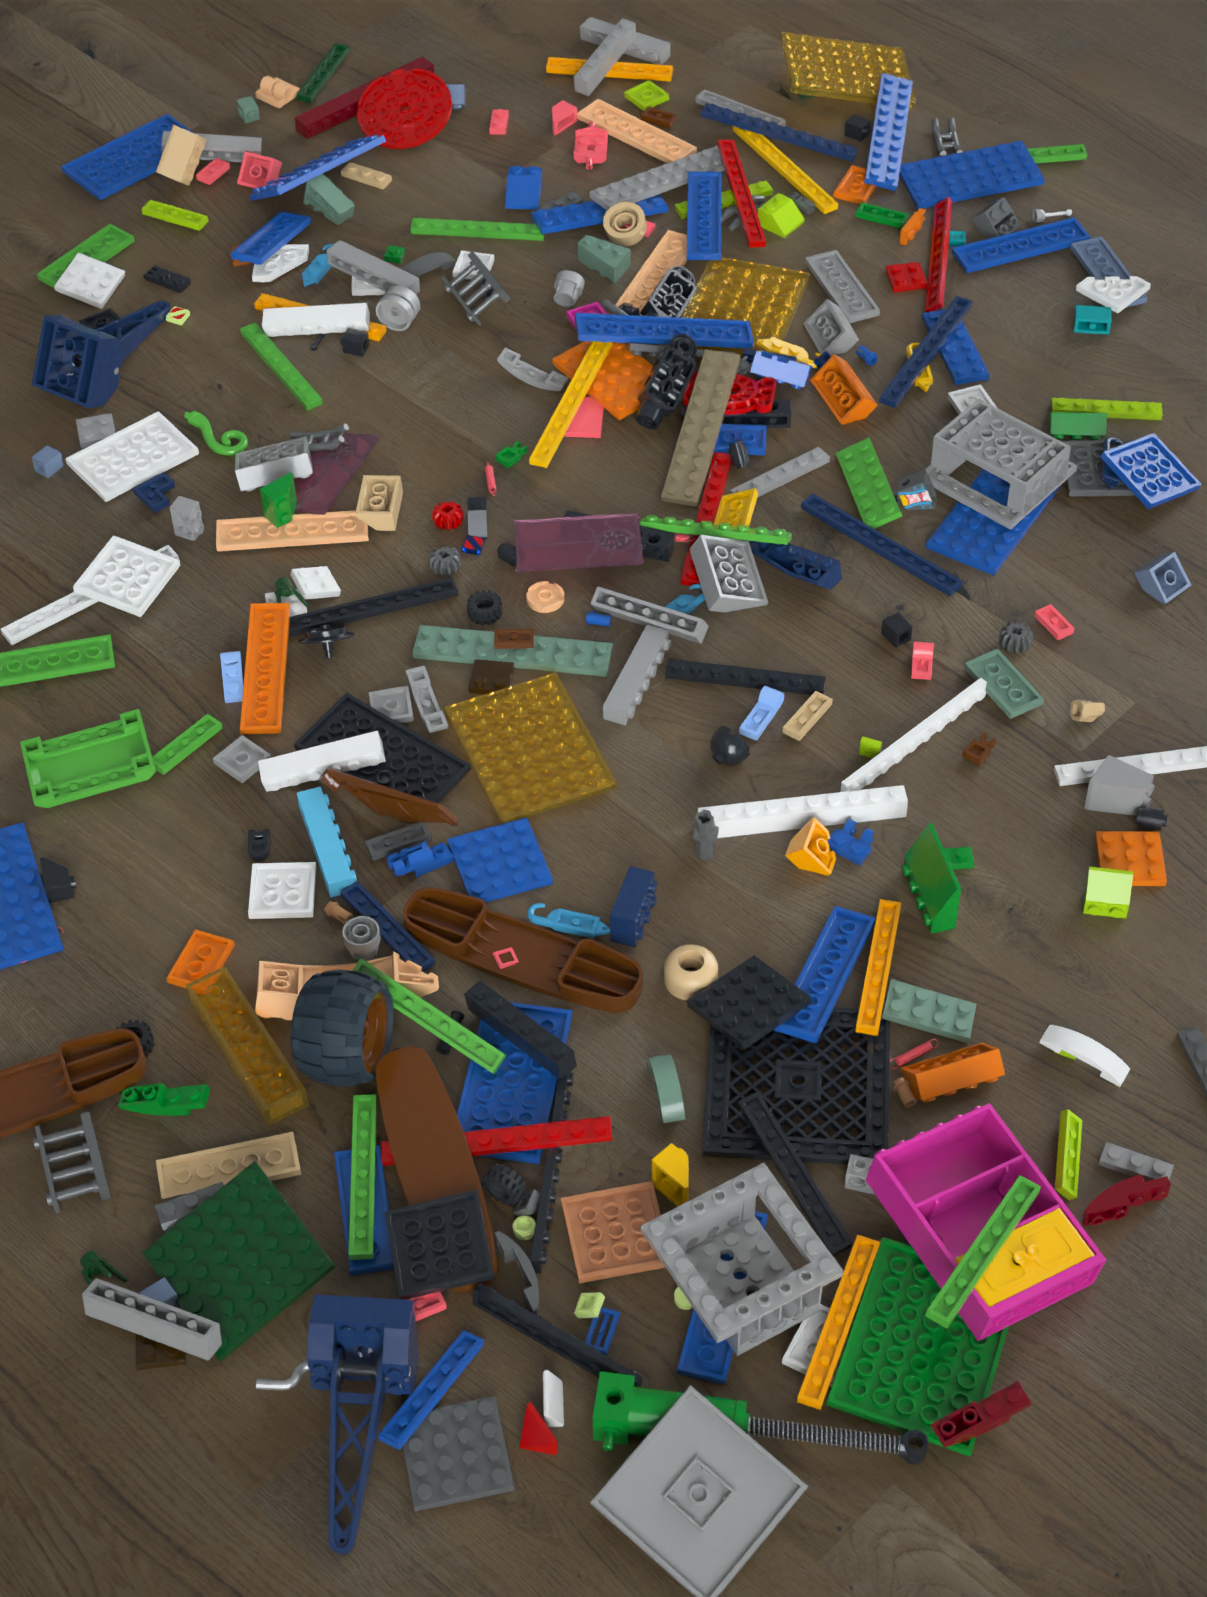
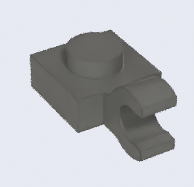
M747 356L740 360L736 374L745 376L748 373L747 371L751 369L753 363L749 364L746 361Z

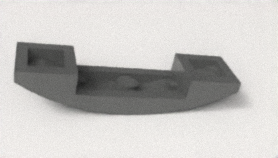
M438 252L419 257L401 269L418 277L438 267L444 271L455 266L457 261L449 253Z
M500 1231L495 1232L496 1247L504 1263L506 1264L514 1260L527 1286L523 1290L524 1303L528 1311H532L539 1317V1288L530 1260L511 1238Z

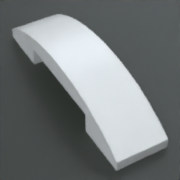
M1049 1025L1039 1042L1057 1053L1064 1050L1102 1071L1100 1077L1119 1087L1130 1070L1126 1063L1108 1048L1071 1029Z

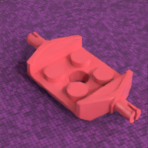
M590 121L587 128L575 130L574 160L578 164L586 163V169L588 170L589 167L590 170L593 168L594 163L602 164L607 159L608 131L595 127V121H593V124Z

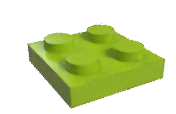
M650 80L624 92V97L643 111L648 106L653 108L669 100V94Z

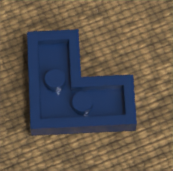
M163 472L133 488V492L153 513H156L170 505L169 499L163 493L175 488V484Z

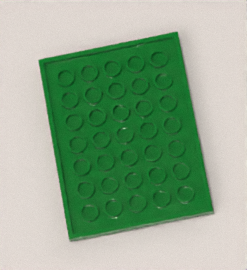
M882 1237L826 1405L905 1434L910 1430H920L926 1434L928 1442L943 1447L930 1424L973 1401L978 1403L989 1396L1009 1326L978 1341L959 1313H957L948 1328L926 1317L927 1309L941 1291L940 1286L912 1246ZM976 1437L944 1448L970 1457Z

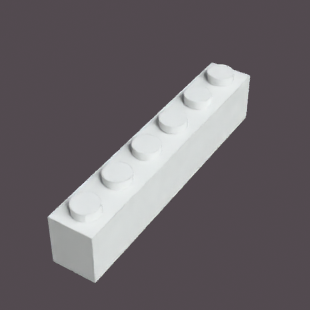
M367 303L263 309L262 328L264 333L270 337L344 333L348 328L369 331L370 312Z
M378 731L260 760L258 764L261 782L266 792L277 791L288 786H296L307 781H316L329 766L343 773L370 765H378L379 763L386 762L382 740Z

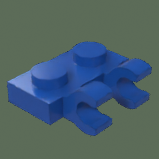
M848 819L842 831L836 828L830 835L831 839H828L831 851L860 866L872 851V847L869 845L874 841L872 836L875 832L867 828L860 840L852 837L856 832L854 826L857 822Z

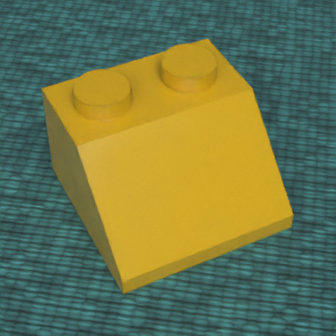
M671 1143L652 1159L653 1186L677 1207L688 1202V1155L682 1148H677Z

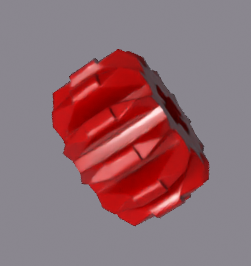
M446 501V503L439 502V505L434 506L432 520L435 527H440L441 531L444 529L450 531L452 528L456 530L457 526H462L464 512L460 504H456L455 501L451 503Z

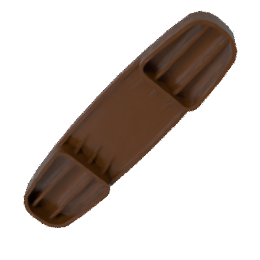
M426 887L415 891L404 906L405 930L416 941L454 960L505 981L568 1002L612 1013H621L631 1009L642 994L643 971L638 962L592 939H583L577 942L534 924L488 910L485 901L482 899L435 887ZM512 947L519 962L515 963V965L499 969L492 953ZM510 951L499 955L502 964L514 960Z
M120 1028L63 1042L58 1047L57 1053L0 1070V1138L89 1106L139 1082L146 1073L147 1060L137 1035L128 1029ZM120 1042L124 1043V1044L119 1045V1046L117 1045L116 1047L113 1045V1044H115V1043H120Z
M414 1046L391 1051L380 1059L375 1069L377 1090L389 1145L408 1204L410 1206L478 1190L496 1277L499 1264L490 1216L468 1143L446 1088L426 1051ZM493 1279L453 1288L450 1290L458 1293L474 1291V1288L479 1283L486 1286L487 1284L491 1283Z

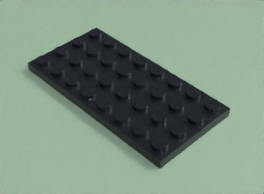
M348 693L294 743L295 749L300 751L378 731L382 740L386 762L343 773L438 804L472 770L471 764Z

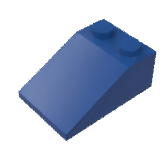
M536 166L509 167L505 209H539L543 186L542 168Z

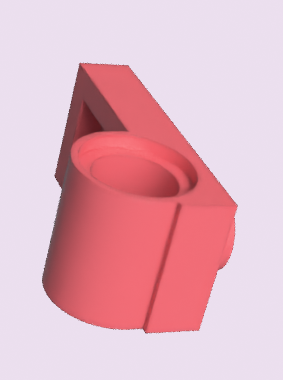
M914 641L911 679L931 680L934 643Z

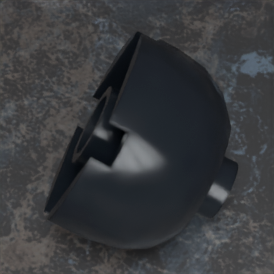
M721 726L711 738L710 749L713 753L712 758L720 765L723 763L727 766H735L748 758L750 753L747 752L750 749L739 735H731L729 733L731 729L726 726Z

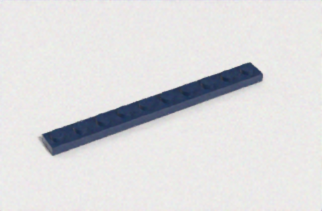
M707 103L701 110L702 117L853 162L858 155L859 149L851 145H844L835 140H827L821 136H814L805 131L794 130L788 126L784 127L775 122L764 121L758 117L754 118L745 113L734 112L729 108H721L715 104Z
M959 296L955 297L882 393L879 403L893 408L898 406L971 309L973 301Z
M812 494L801 503V509L944 594L952 596L962 587V580L819 496Z

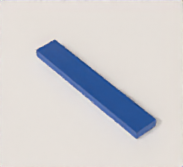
M463 1330L378 1434L379 1440L400 1450L484 1346V1339Z

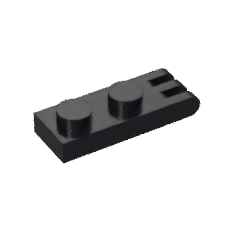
M155 265L143 275L146 281L178 293H182L191 285L190 278Z

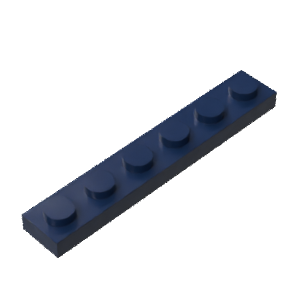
M358 881L340 892L343 900L359 916L370 917L378 923L381 939L394 952L399 954V957L404 962L408 960L422 967V972L435 965L434 958Z

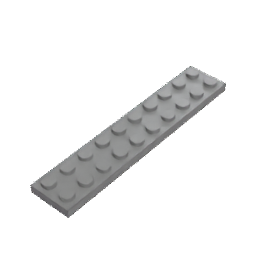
M716 145L713 148L691 154L688 157L677 159L674 162L652 168L629 178H624L607 186L599 187L589 192V198L608 211L610 207L617 203H636L688 184V172L724 171V166Z

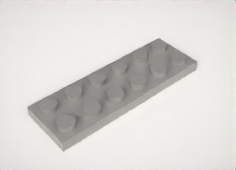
M837 250L805 258V264L831 301L842 309L849 323L880 315V309Z

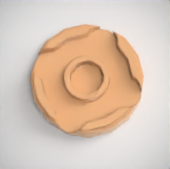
M541 581L531 585L526 593L528 606L540 613L556 611L563 605L565 598L563 588L556 583L550 584L549 581Z

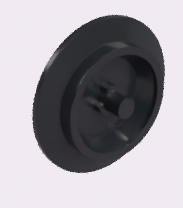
M321 625L320 628L305 631L306 637L299 639L298 643H322L326 658H333V641L354 637L355 633L348 632L346 626Z

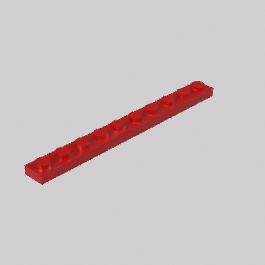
M718 140L717 147L748 247H765L766 239L734 140Z
M949 197L935 204L925 305L926 312L939 311L944 304L952 200Z
M714 453L696 523L711 521L714 524L732 464L729 454ZM692 535L694 538H691L693 541L689 545L680 585L692 586L693 584H700L690 552V547L700 535Z
M610 1116L464 1132L472 1156L613 1141ZM381 1141L383 1166L395 1165L389 1141Z

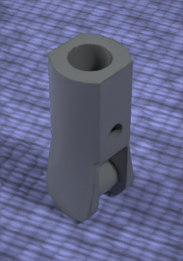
M794 191L792 195L787 196L793 200L798 209L809 215L814 212L815 204L802 197L798 192Z

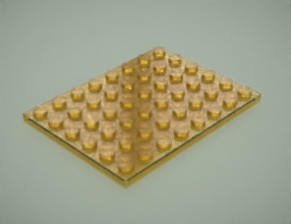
M782 32L781 43L791 93L876 104L882 73L910 80L904 51L899 47L842 41L821 36L813 37L792 32ZM912 88L909 108L915 109L916 100Z
M721 257V260H709L696 287L697 290L691 298L682 318L749 321L754 346L753 348L745 349L765 351L757 344L758 339H770V337L781 341L785 340L809 283L811 273ZM697 346V349L734 352L735 354H740V357L743 358L744 349Z
M557 673L444 707L445 714L501 824L531 817L617 789V782Z

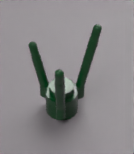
M282 577L275 582L277 590L274 594L277 598V603H281V596L289 597L295 595L305 607L308 606V603L298 593L288 578Z
M95 1251L87 1252L80 1260V1265L84 1268L81 1273L86 1278L88 1285L93 1282L91 1275L97 1276L101 1273L110 1278V1272H112L124 1282L128 1280L126 1276L107 1263L103 1257L100 1258Z

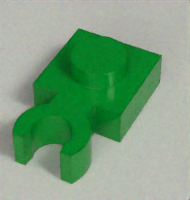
M517 441L512 448L507 446L495 455V461L509 469L521 460V455L527 453V445L520 448V441Z

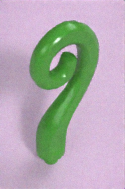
M187 411L184 418L188 419L190 425L201 430L206 444L214 452L224 456H234L236 453L246 450L248 439L243 432L230 430L223 433L221 436L222 444L215 440L210 422L204 415L197 411H192L191 413ZM236 438L239 440V443L231 446L230 439Z

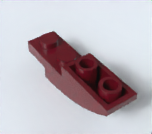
M1142 1174L1109 1187L1099 1194L1085 1209L1082 1219L1083 1227L1088 1225L1096 1226L1111 1219H1122L1128 1215L1130 1206L1136 1207L1144 1202L1164 1199L1168 1196L1171 1186L1168 1177L1145 1182Z
M1019 1381L980 1402L976 1403L973 1401L930 1425L944 1448L977 1437L1010 1421L1011 1416L1031 1406V1400Z

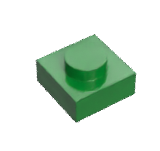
M388 246L384 255V261L401 263L405 254V248Z

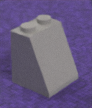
M1108 755L1089 781L1084 808L1092 811L1137 816L1138 808L1149 807L1152 799L1149 796L1152 794L1155 786L1152 784L1154 775Z

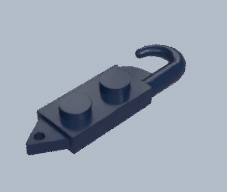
M1108 437L1103 442V452L1111 449V443H1115L1118 446L1123 445V443L1117 438ZM1101 458V481H1104L1108 489L1112 490L1116 485L1119 486L1121 479Z

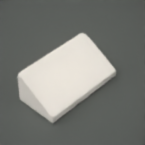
M544 1370V1422L548 1427H562L564 1425L563 1383L550 1371Z

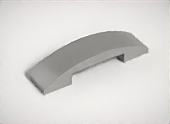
M506 347L497 359L508 372L518 379L544 390L561 391L568 381V377L558 372L552 371L551 374H548L521 361L520 354Z
M425 666L405 670L414 702L427 731L432 733L447 729V721L443 711L439 708Z

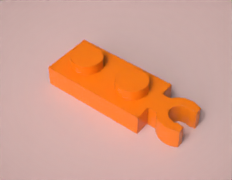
M919 208L901 229L900 244L906 246L910 240H913L915 233L920 231L922 223L926 218L924 217L925 209Z

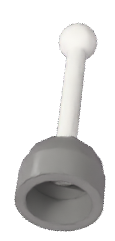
M1033 209L1032 220L1034 223H1039L1048 216H1070L1072 211L1068 209L1064 212L1045 213L1042 209Z

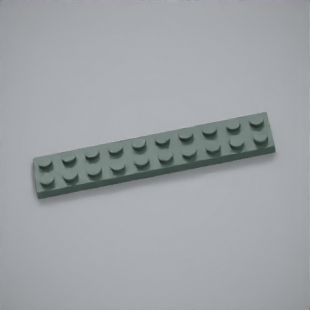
M420 625L412 654L413 658L468 664H474L475 659L513 662L514 668L607 677L613 643L534 636V648L494 649V632Z

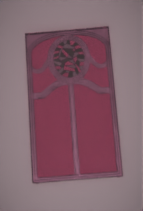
M344 432L341 435L344 438V442L339 444L338 447L331 450L310 451L313 474H310L307 478H294L297 498L295 512L325 515L378 443L380 436ZM322 438L316 439L314 443H321Z
M638 513L515 520L513 525L515 528L517 572L644 565L639 524L640 516Z

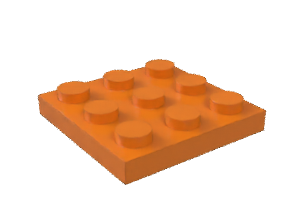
M1096 831L1095 841L1099 868L1133 871L1132 886H1166L1167 878L1159 832Z

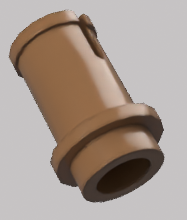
M330 901L324 910L328 917L335 918L343 925L353 917V914L340 907L338 902Z
M902 1077L893 1082V1091L898 1093L903 1106L910 1108L917 1103V1099L909 1087L910 1082Z

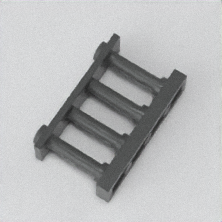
M472 251L467 255L471 262L466 269L451 282L445 276L442 277V280L445 282L444 288L449 293L452 292L468 312L466 314L468 319L472 323L475 321L480 326L482 323L477 316L496 299L502 298L507 303L511 298ZM474 270H479L477 275L457 292L454 287ZM486 279L485 284L466 301L463 300L462 296L481 280L484 281ZM489 289H494L492 294L473 311L470 309V306Z
M89 1112L80 1114L82 1123L78 1124V1127L42 1136L40 1127L35 1126L37 1136L32 1138L35 1149H40L49 1187V1192L45 1193L48 1206L53 1205L56 1214L61 1213L58 1201L92 1191L95 1193L99 1192L102 1201L111 1198ZM80 1135L81 1137L86 1136V1141L82 1142L83 1145L47 1155L45 1145ZM82 1154L90 1155L91 1160H88L86 1164L51 1173L50 1163ZM89 1172L90 1174L95 1173L96 1178L92 1179L90 1183L58 1192L55 1191L54 1182Z

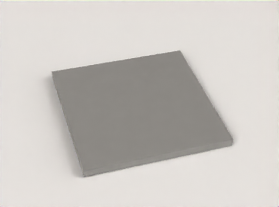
M690 1385L592 1499L590 1504L693 1596L718 1597L806 1491L808 1486Z

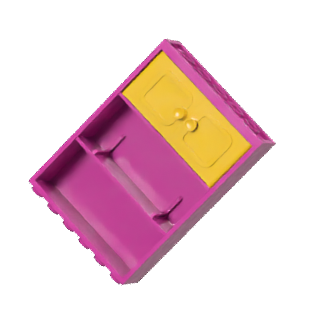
M990 1103L982 1107L976 1106L965 1115H956L951 1121L945 1124L939 1123L932 1130L925 1133L921 1131L910 1140H901L888 1150L881 1149L874 1155L873 1162L865 1179L941 1289L1017 1178L1021 1175L1041 1186L1039 1194L958 1312L978 1341L1094 1284L1106 1262V1258Z

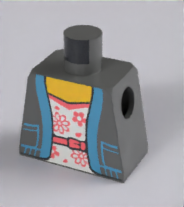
M927 470L900 478L897 490L892 491L896 501H901L905 510L935 509L937 494Z

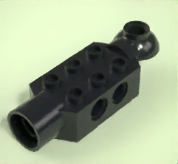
M675 266L672 269H668L640 311L641 315L680 318L697 290L693 274L683 266Z
M686 334L675 335L671 339L669 347L659 354L637 397L641 406L635 419L641 426L656 430L663 417H668L676 410L697 368L694 361L697 345L690 336Z

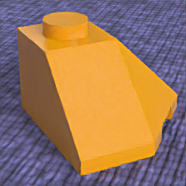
M815 817L791 839L785 854L799 869L827 876L831 875L836 861L835 852L830 850L828 839H831L829 831Z

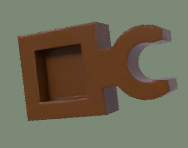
M983 733L980 741L974 739L963 750L962 757L980 766L991 754L996 738L987 741V733Z

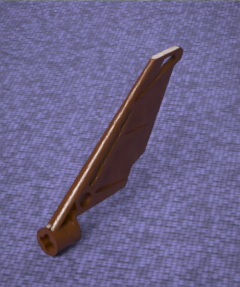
M329 766L318 779L333 793H336L343 786L380 816L389 815L401 822L448 823L451 826H457L459 820L441 804L336 771L332 766Z

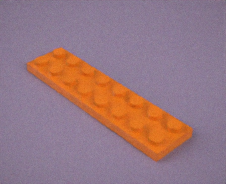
M257 603L250 605L240 722L241 734L281 733L290 603Z

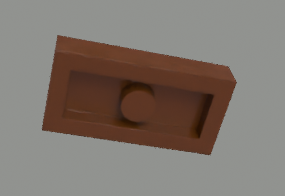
M648 106L641 114V120L665 128H671L677 120V114Z
M494 629V649L534 648V629Z

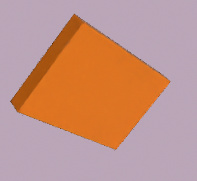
M851 165L833 192V197L861 204V202L866 203L876 186L864 183L866 168Z
M195 929L166 978L167 983L207 995L235 946L234 940Z

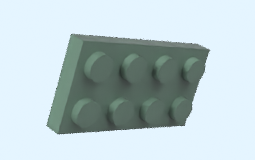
M995 649L965 663L964 669L975 681L982 678L987 682L986 693L1009 719L1043 705L1044 698L999 649Z
M891 979L882 1019L968 1043L977 1004Z

